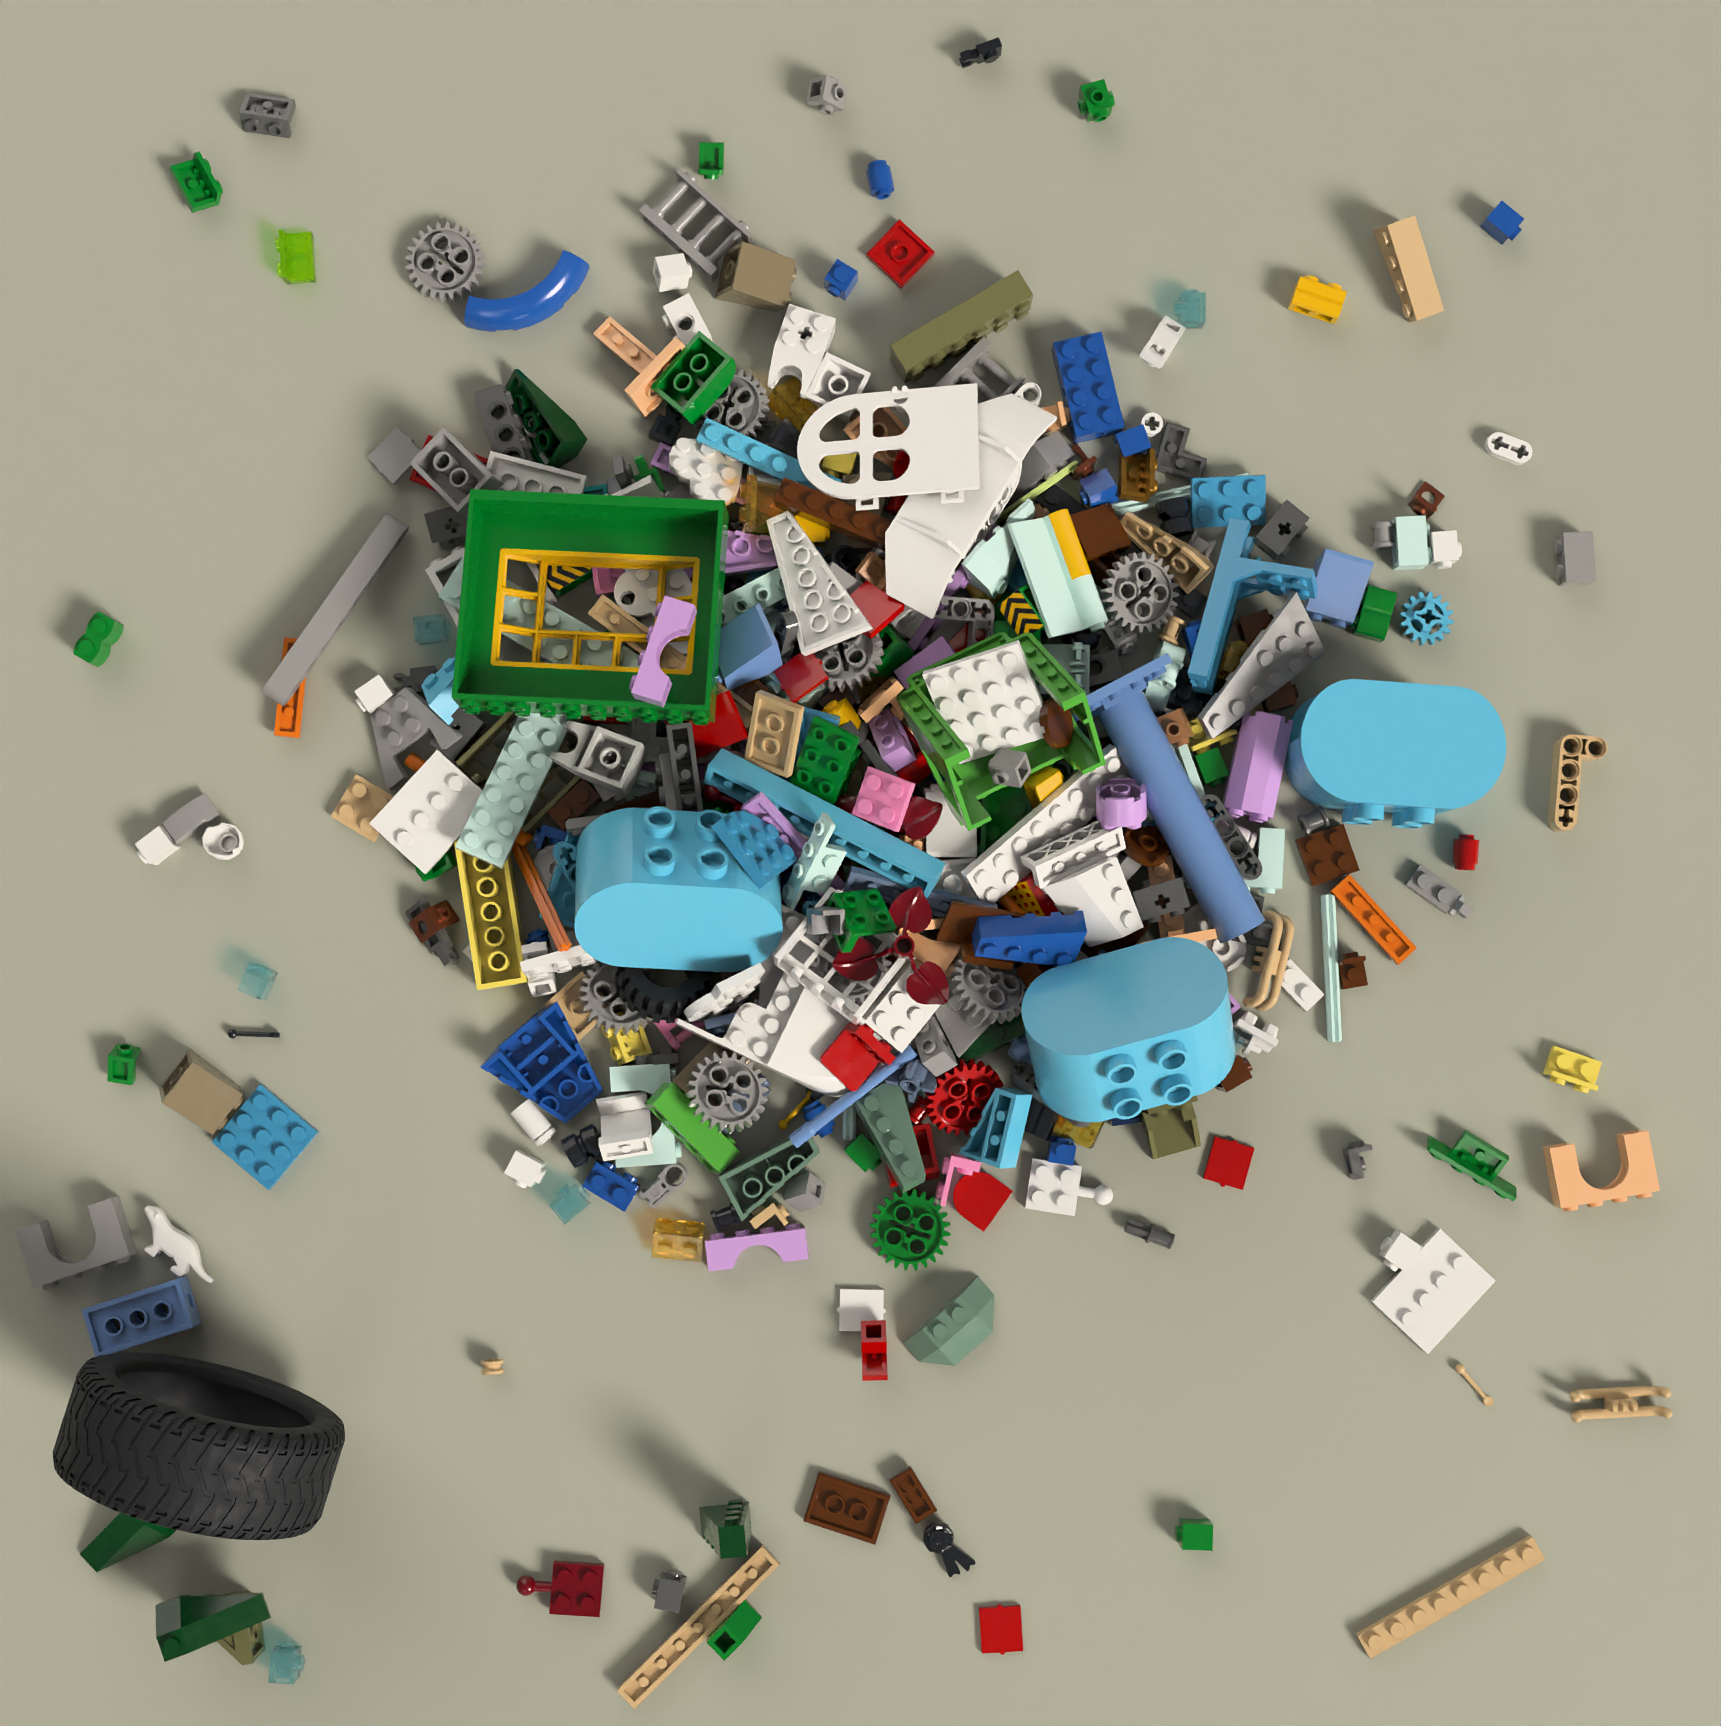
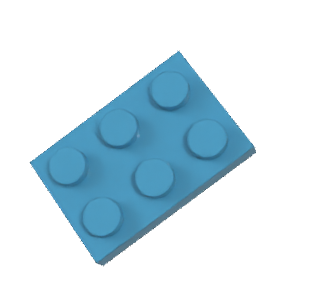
M1266 475L1190 478V518L1193 528L1227 527L1230 518L1250 521V525H1265Z

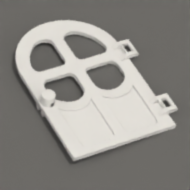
M977 383L908 389L904 385L902 390H898L896 386H893L892 391L846 395L826 403L807 420L799 436L797 456L804 476L811 485L826 495L840 499H856V511L879 509V497L941 492V504L964 502V490L980 489ZM895 406L898 412H906L909 416V426L901 435L890 437L873 436V412L876 409ZM849 410L860 412V435L857 439L824 442L820 439L821 429L832 418ZM903 450L909 455V467L898 479L877 481L873 478V455L877 451ZM850 453L860 455V479L853 484L835 481L825 475L819 468L821 459L828 455ZM956 493L959 495L956 498H947L946 494ZM873 500L871 505H862V501Z

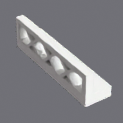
M1097 820L1024 854L1020 858L1022 864L1032 870L1035 885L1041 889L1126 849L1122 827L1102 829L1101 823Z

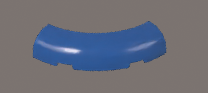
M563 250L560 259L549 275L535 287L524 293L503 299H483L469 296L465 309V326L480 331L496 332V330H519L540 323L559 311L564 306V303L579 290L590 266L582 258Z

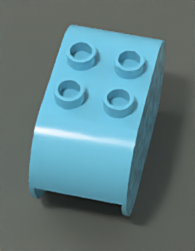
M1347 679L1328 686L1318 695L1302 704L1290 719L1293 721L1284 767L1290 782L1302 797L1316 806L1321 805L1323 809L1342 811V823L1371 825L1372 821H1383L1384 814L1392 815V827L1417 829L1422 828V825L1434 824L1436 815L1467 806L1479 800L1494 786L1505 762L1506 736L1502 721L1495 708L1484 696L1474 690L1458 686Z
M660 806L650 809L624 808L611 811L592 821L583 830L577 843L575 935L586 953L594 959L612 966L709 972L743 971L766 960L780 943L783 932L780 874L760 889L756 886L711 827L728 814L716 810H705L702 812L669 810Z
M1180 937L1160 938L1075 961L1071 964L1054 967L1039 975L1030 984L1022 1001V1019L1038 1092L1048 1107L1072 1120L1102 1122L1113 1118L1130 1119L1137 1116L1142 1110L1164 1104L1172 1106L1184 1104L1193 1096L1203 1094L1217 1086L1227 1076L1235 1060L1236 1047L1226 970L1214 952L1190 939Z

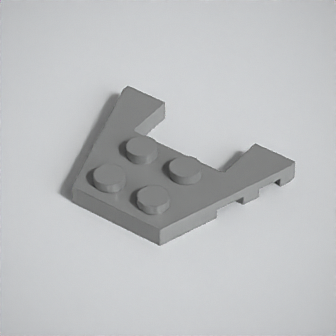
M409 687L403 688L370 714L385 784L388 790L395 789L409 778L397 756L430 730L441 749H448L463 737L458 730H454L429 707L422 697Z

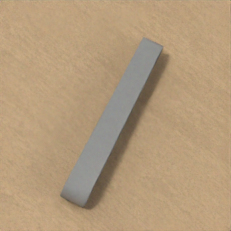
M389 513L382 518L269 678L262 693L282 706L288 703L408 532L409 527Z

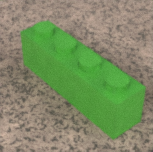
M664 1082L645 1102V1105L711 1173L721 1174L740 1153L735 1147L736 1142L727 1134L718 1133L717 1125L709 1130V1122L707 1120L700 1124L702 1116L701 1114L697 1116L692 1115L696 1111V1107H688L691 1101L686 1097L685 1092L673 1082Z

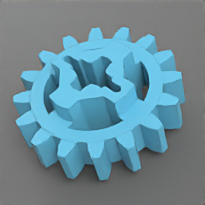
M1419 592L1416 598L1413 596L1408 598L1409 604L1404 603L1401 606L1405 612L1398 614V617L1403 619V622L1398 624V626L1406 628L1402 635L1410 634L1411 643L1418 639L1419 646H1423L1427 640L1431 646L1435 644V639L1440 642L1444 639L1443 634L1447 635L1450 633L1451 630L1446 626L1454 623L1453 620L1448 619V616L1453 614V610H1446L1449 602L1447 601L1442 604L1440 602L1441 595L1433 598V593L1428 592L1424 597V594ZM1422 603L1420 611H1412L1416 605ZM1424 614H1426L1427 619H1430V622H1428L1427 624L1425 623V619L1421 617ZM1439 626L1435 633L1429 634L1432 627Z

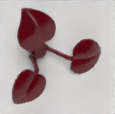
M841 796L834 806L852 814L857 797ZM911 797L900 831L896 832L887 829L885 832L898 839L899 835L905 833L910 839H922L929 835L937 825L943 805L923 797ZM864 866V868H863V869H865V870L873 871V870L867 868L866 866Z
M914 887L899 895L889 908V913L896 928H903L902 935L894 940L891 948L874 954L873 945L868 940L858 938L851 952L841 953L839 950L832 962V966L845 978L854 981H865L875 976L878 972L879 967L875 959L893 953L898 958L907 957L912 970L915 972L906 981V990L910 998L924 1005H945L949 998V985L944 971L939 965L930 961L924 962L917 969L914 955L912 954L915 943L908 936L907 930L911 933H920L930 925L932 919L931 907L922 888Z

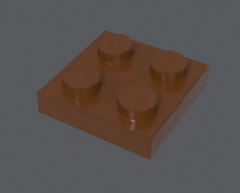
M1344 824L1295 840L1311 887L1360 870Z

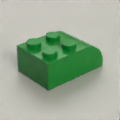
M698 331L650 387L663 401L694 426L730 385L735 375L736 364L731 356Z

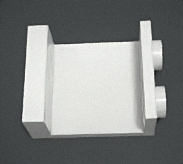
M645 1091L597 1099V1106L601 1117V1137L598 1138L603 1161L653 1153L651 1111L645 1105V1102L648 1100Z

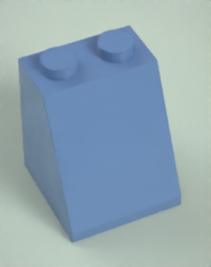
M1327 548L1317 556L1313 567L1318 589L1315 599H1306L1303 604L1310 620L1314 622L1328 621L1331 622V626L1345 629V626L1349 627L1352 625L1374 561Z
M760 603L752 606L721 628L718 681L719 683L724 682L727 690L771 674L783 665L777 640Z

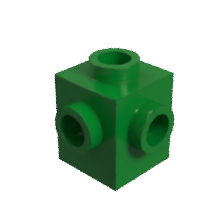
M1102 79L1081 85L1079 91L1080 100H1078L1080 114L1085 115L1087 122L1106 120L1111 114L1115 100L1112 91H1108L1105 80Z

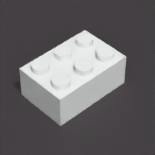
M907 960L862 1016L866 1020L865 1024L870 1026L892 1048L901 1053L940 1006L920 1004L910 998L906 990V981L915 972Z

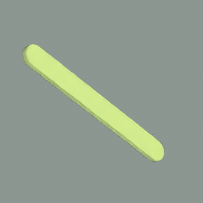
M1077 460L1073 461L1003 510L994 525L1007 518L1028 498L1034 499L1071 472L1073 473L1079 466V462Z

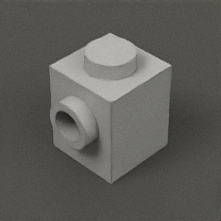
M1000 748L988 764L994 784L1018 788L1022 787L1032 771L1027 754L1022 751Z

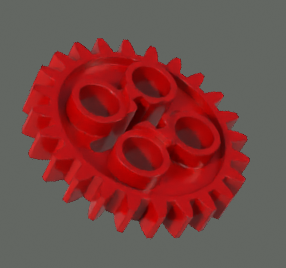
M961 1059L959 1066L953 1067L942 1075L935 1076L937 1082L935 1092H924L927 1096V1099L924 1100L927 1107L925 1110L931 1122L936 1124L939 1130L944 1128L947 1134L953 1130L956 1136L963 1130L965 1135H968L969 1130L978 1125L982 1118L981 1113L995 1088H1002L1004 1085L997 1072L993 1071L990 1065L985 1066L981 1060L976 1065L973 1059H970L969 1063L966 1064Z

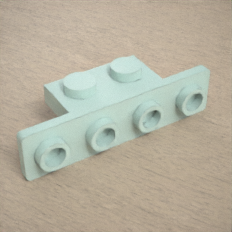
M822 812L819 820L814 824L813 832L808 842L804 844L803 852L798 862L793 866L792 874L787 884L782 889L781 898L788 909H795L804 890L825 894L847 853L844 847L828 843L835 829V824L828 813Z

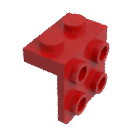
M849 1022L819 1058L820 1063L852 1092L861 1086L879 1063L890 1065L896 1058L890 1052L891 1047L881 1039L878 1041L873 1036L874 1030L865 1023L863 1025L859 1023L855 1025Z

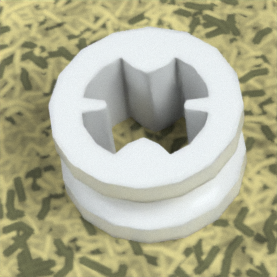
M1148 413L1142 418L1140 425H1144L1148 437H1155L1163 427V419L1157 413ZM1149 419H1152L1154 424H1158V427L1155 426L1153 431L1150 430L1149 426H1145V422L1148 423Z

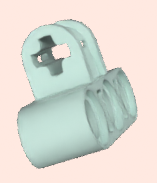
M1162 640L1158 645L1152 661L1168 653L1172 663L1165 666L1167 671L1148 682V687L1143 690L1153 712L1161 714L1166 707L1170 693L1176 686L1175 681L1179 670L1183 668L1184 664L1182 662L1186 654V649Z

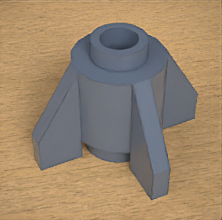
M919 1055L901 1069L893 1072L885 1080L887 1084L898 1086L900 1081V1087L908 1092L909 1102L914 1103L917 1092L920 1089L924 1092L934 1093L937 1087L934 1074L922 1064Z

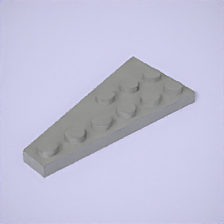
M1290 591L1286 597L1288 600L1281 609H1277L1273 614L1274 619L1265 630H1261L1239 660L1241 662L1234 672H1230L1225 679L1227 681L1219 693H1215L1198 715L1197 718L1207 737L1214 739L1326 654L1297 592Z

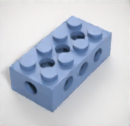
M187 1275L82 1309L95 1357L115 1353L202 1323ZM163 1304L169 1307V1314L164 1311ZM140 1311L144 1314V1316H145V1321H142V1320L140 1319V1317H139V1312H140ZM116 1319L120 1322V1329L115 1325Z

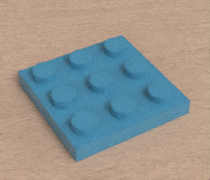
M260 1084L214 1138L212 1143L266 1189L271 1190L319 1131L265 1085Z

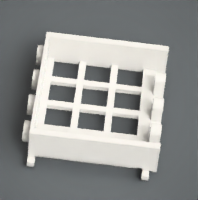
M830 887L822 895V898L815 907L827 906L833 893L844 891L840 889L836 891ZM805 918L778 953H775L773 956L774 965L852 1023L863 1025L866 1020L862 1016L905 961H909L907 957L898 958L890 969L875 959L879 970L885 973V976L874 988L866 981L853 980L842 994L827 983L836 972L833 967L823 979L808 968L818 955H821L830 963L833 962L835 958L825 952L823 948L834 935L828 933L819 946H817L804 936L807 931ZM892 932L873 935L882 942L874 954L884 951L887 946L891 948L894 940L901 936V934L896 935ZM799 940L814 950L804 964L788 954ZM858 983L871 992L861 1006H858L847 997Z

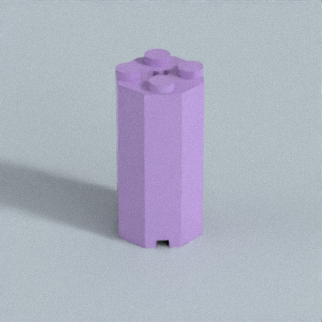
M1249 711L1241 717L1222 803L1232 818L1247 816L1249 817L1248 821L1263 824V822H1268V820L1272 819L1274 815L1293 721L1289 719L1285 722V717L1260 711H1256L1255 716H1249Z

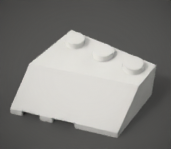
M1117 857L1104 858L1041 888L1054 901L1055 907L1064 915H1074V911L1083 910L1087 928L1084 942L1088 947L1125 937L1144 927Z

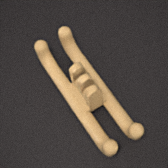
M1272 910L1264 912L1265 919L1273 923L1268 948L1256 946L1255 951L1262 953V957L1253 956V961L1260 962V965H1251L1250 968L1252 971L1262 973L1258 991L1254 997H1245L1242 1002L1244 1006L1254 1007L1259 1011L1271 1009L1279 998L1294 936L1292 920L1288 916L1278 914ZM1283 926H1284V935H1283V939H1282V943H1281V948H1280V951H1279V950H1278V947H1279V943H1280V939H1281V935H1282V931H1283ZM1274 975V976H1273V980H1272V984H1271V988H1270L1269 996H1268V998L1265 1000L1266 995H1267V993H1268V988H1269L1271 976Z
M1663 1386L1573 1390L1569 1394L1571 1401L1579 1402L1581 1399L1604 1398V1408L1576 1410L1571 1413L1570 1417L1575 1423L1585 1419L1643 1416L1671 1418L1673 1415L1672 1410L1667 1407H1638L1637 1401L1630 1398L1637 1396H1661L1668 1398L1671 1396V1391Z

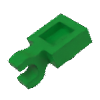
M642 454L633 457L640 473L634 476L635 482L651 475L660 492H666L656 467L649 470Z

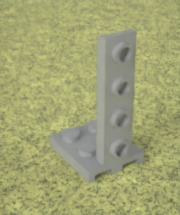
M669 753L659 754V762H655L657 782L662 781L663 785L658 787L660 806L669 810H677ZM602 815L568 819L566 821L567 834L572 833L573 836H580L592 821Z

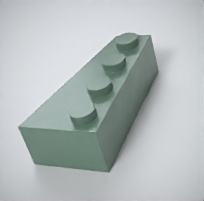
M900 1081L898 1086L885 1082L858 1099L854 1103V1108L902 1193H905L925 1182L926 1173L903 1090L900 1087Z
M786 1136L728 1166L719 1174L718 1178L741 1221L749 1216L756 1207L765 1202L772 1193L782 1187L789 1178L820 1153L819 1147L814 1137H811L797 1148L789 1137Z

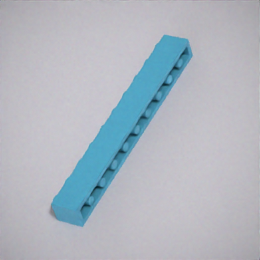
M724 748L718 752L708 765L703 783L715 786L719 791L742 803L747 802L762 791L795 829L808 837L811 836L814 824L819 820L822 812L828 813L835 824V829L828 841L829 844L844 847L847 852L846 857L908 889L921 887L926 898H928L940 879L946 864L945 862Z

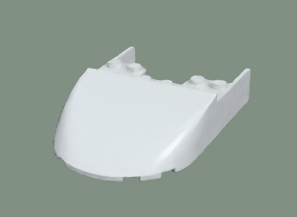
M782 905V937L776 950L772 953L773 956L775 953H778L806 918L805 915L788 909L784 905ZM807 931L804 934L813 943L819 944L821 943L819 937L821 935L827 936V933L811 935L807 934ZM799 940L788 954L804 964L814 950ZM828 964V966H827L828 972H829L830 969L833 967L832 964ZM809 968L811 971L816 972V969ZM836 971L833 976H837L839 973ZM785 972L767 1008H762L754 1003H744L741 1005L723 1038L716 1037L679 1018L675 1022L677 1026L729 1051L735 1052L742 1057L744 1056L746 1059L754 1061L818 1093L841 1097L849 1091L820 1063L819 1058L851 1021ZM841 976L839 980L840 985L844 983V976ZM858 983L854 988H860L861 985ZM855 999V1003H856L858 1006H861V1005L858 1003L857 999ZM874 1032L873 1036H874L878 1041H879L880 1039L883 1040L881 1037H879V1036ZM913 1038V1040L909 1044L915 1050L916 1044ZM891 1047L890 1052H891L893 1055H894L896 1052H898L896 1049H894V1048ZM879 1063V1064L876 1066V1068H875L871 1073H873L876 1069H878V1068H879L880 1066H882L883 1064H882V1063ZM884 1079L882 1082H880V1083H879L877 1086H875L874 1088H876V1087H878V1086L884 1084L886 1079Z

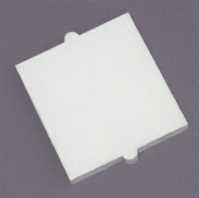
M840 1289V1307L837 1308V1311L840 1313L839 1331H861V1321L883 1320V1313L886 1312V1309L883 1308L884 1289Z

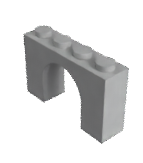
M119 1196L87 1206L94 1226L96 1242L91 1254L82 1261L68 1259L59 1252L48 1220L15 1231L33 1289L43 1286V1289L46 1290L58 1286V1280L65 1277L68 1282L83 1277L82 1272L89 1269L91 1273L107 1269L105 1264L112 1261L115 1262V1266L130 1261L129 1255L137 1253Z

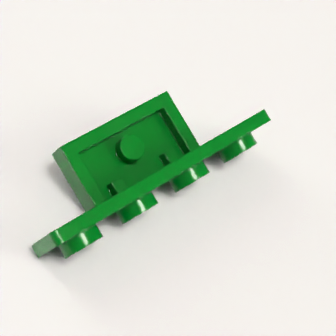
M1467 1130L1463 1132L1452 1148L1432 1136L1428 1138L1427 1150L1434 1158L1438 1160L1443 1159L1454 1170L1460 1173L1464 1172L1471 1176L1479 1185H1486L1493 1189L1501 1198H1508L1511 1201L1517 1198L1516 1187L1497 1176L1509 1161V1155Z

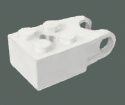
M789 304L774 346L767 387L773 389L780 378L786 375H793L802 384L800 398L806 399L805 396L829 350L835 333L836 318Z
M566 721L564 727L578 738V744L569 753L551 752L549 758L559 766L586 781L628 797L649 753L643 743L599 726L595 727Z

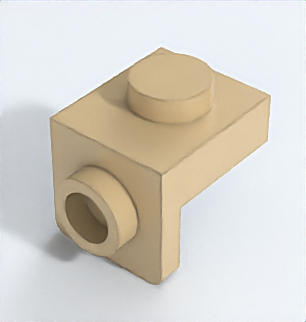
M773 1201L766 1207L761 1204L751 1212L753 1217L749 1220L756 1229L776 1214L785 1226L789 1223L787 1216L790 1214L782 1203L777 1205Z

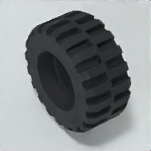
M617 966L616 987L620 991L619 996L623 1002L628 1001L627 1008L631 1012L636 1010L639 1012L638 1016L643 1019L649 1017L655 1023H660V1020H666L668 1024L674 1023L676 1018L681 1020L687 1019L684 1010L710 992L714 972L684 970L688 977L687 981L675 987H662L649 981L642 972V968Z

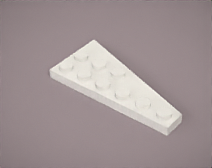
M786 511L766 520L789 609L794 611L797 616V639L801 654L807 656L873 629L795 517L789 511Z

